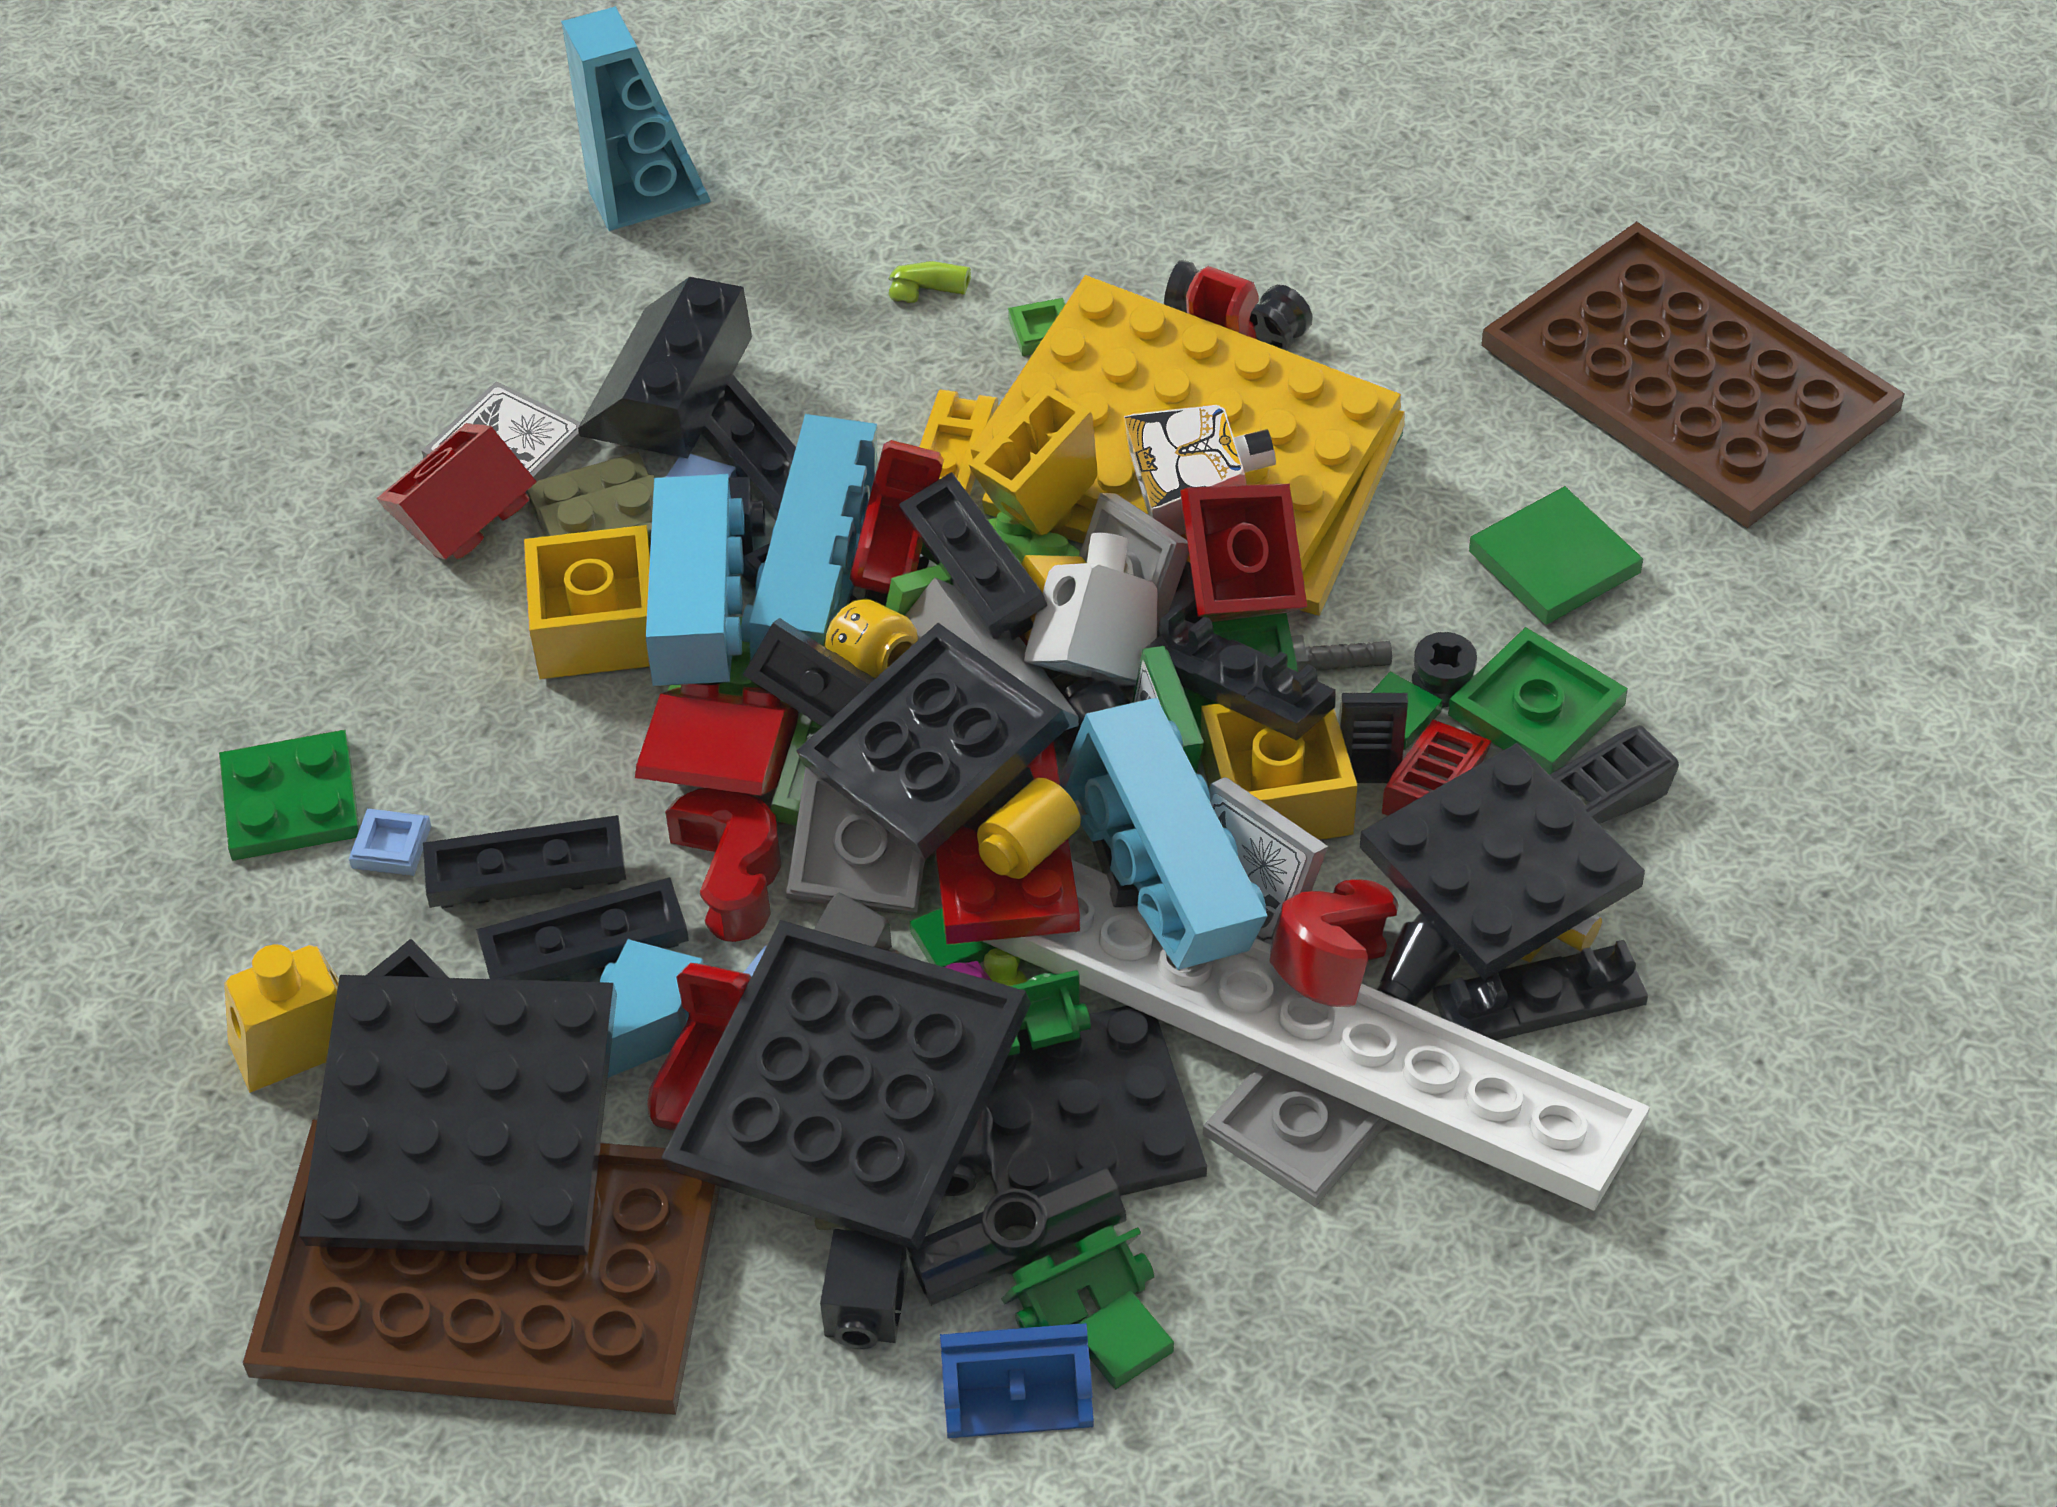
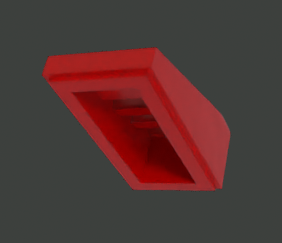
M1433 719L1396 768L1384 788L1382 814L1389 816L1429 793V791L1413 786V783L1435 790L1481 764L1491 747L1492 741ZM1440 738L1470 750L1467 754H1464L1436 742ZM1431 754L1433 756L1455 763L1458 766L1456 768L1454 766L1429 758L1428 756ZM1423 769L1429 771L1431 773L1445 777L1448 780L1445 781L1443 779L1421 772L1420 770Z

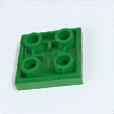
M1566 486L1470 536L1469 552L1545 625L1640 574L1643 564V557Z

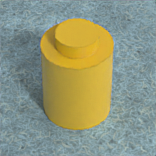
M1046 778L1034 779L978 828L977 838L982 860L993 872L999 875H1007L1016 879L1025 877L1079 829L1081 819L1078 808L1071 796L1057 783Z

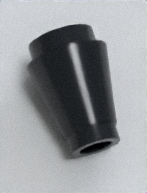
M1418 914L1413 922L1403 924L1380 980V985L1376 990L1416 1006L1459 963L1460 954L1422 914Z

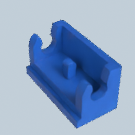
M1086 1323L940 1334L947 1439L1094 1427L1093 1393Z

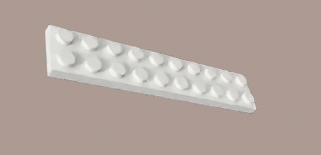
M1072 860L1080 912V932L983 941L1055 974L1078 970L1080 985L1595 1211L1644 1129L1650 1107L1364 984L1360 986L1354 1006L1331 1007L1314 1002L1299 994L1285 983L1269 962L1271 945L1255 939L1251 949L1247 952L1177 970L1139 913L1138 906L1113 907L1109 894L1111 886L1107 875Z

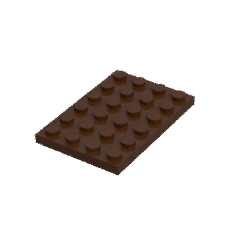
M1637 221L1483 329L1481 346L1746 528H1749L1901 411L1905 393Z
M312 1120L243 1360V1366L248 1378L676 1415L720 1186L669 1170L661 1159L666 1148L600 1143L588 1255L305 1246L300 1238V1230L317 1120Z

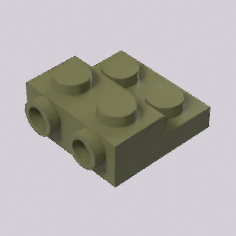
M639 451L539 480L527 490V495L530 498L529 501L544 537L647 525L651 548L655 476L654 474H648Z

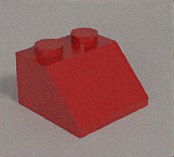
M465 423L376 499L435 557L446 560L453 555L455 559H460L481 543L484 536L480 530L498 516L501 521H504L518 512L529 501L530 498L525 492L537 481L492 426Z
M1290 483L1189 487L1180 490L1199 617L1203 618L1205 616L1211 622L1290 613L1307 608Z
M716 682L681 684V688H674L659 695L636 764L635 778L762 796L778 786L797 726L799 711L787 703L781 702L779 698L763 688H743V695L736 696L719 693L720 684Z

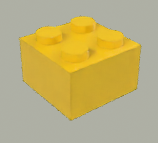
M647 525L524 539L529 632L539 679L649 667L646 623L650 542Z
M1221 704L1202 706L1201 737L1204 743L1201 760L1209 790L1213 782L1227 777L1318 840L1354 835L1357 782L1334 709L1296 741Z

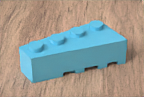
M616 6L561 21L588 190L608 231L711 202L640 51Z
M805 414L778 517L773 528L766 561L761 563L758 570L754 605L747 604L743 612L741 638L744 642H750L751 660L772 623L779 618L822 646H825L826 633L830 622L842 608L849 605L855 587L849 579L877 470V424Z
M728 474L654 478L646 642L653 686L730 682L732 655L742 654L740 618L735 617V614H742L743 612L741 578L738 576V574H743V548L741 536L735 537V535H744V511L742 498L731 499Z
M1157 697L1087 713L1059 779L1060 786L1071 796L1073 801L1078 800L1087 813L1082 815L1081 826L1091 841L1104 839L1110 847L1112 855L1110 869L1121 886L1134 884L1138 889V911L1177 970L1249 951L1268 916L1265 899L1260 888L1255 883L1250 882L1238 858V849L1232 833L1227 828L1222 827L1210 803V793L1204 778L1200 774H1195L1183 750L1182 736L1177 725L1173 721H1168Z

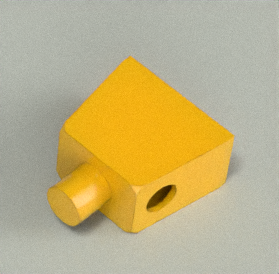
M1044 384L970 462V470L994 505L1007 516L1038 535L1047 534L1051 529L1062 528L1072 518L1071 507L1094 484L1098 475L1092 413L1087 408Z
M273 944L265 946L254 955L252 968L231 975L224 982L228 1044L249 1093L327 1061L339 978L318 946L308 945L293 952L283 945Z

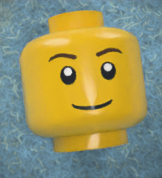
M869 599L856 600L842 608L832 619L827 629L824 647L837 653L855 667L876 679L918 641L917 629L908 617Z

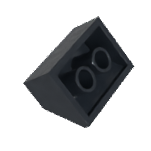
M688 277L647 306L578 427L579 436L688 459L707 420L752 339L744 287Z

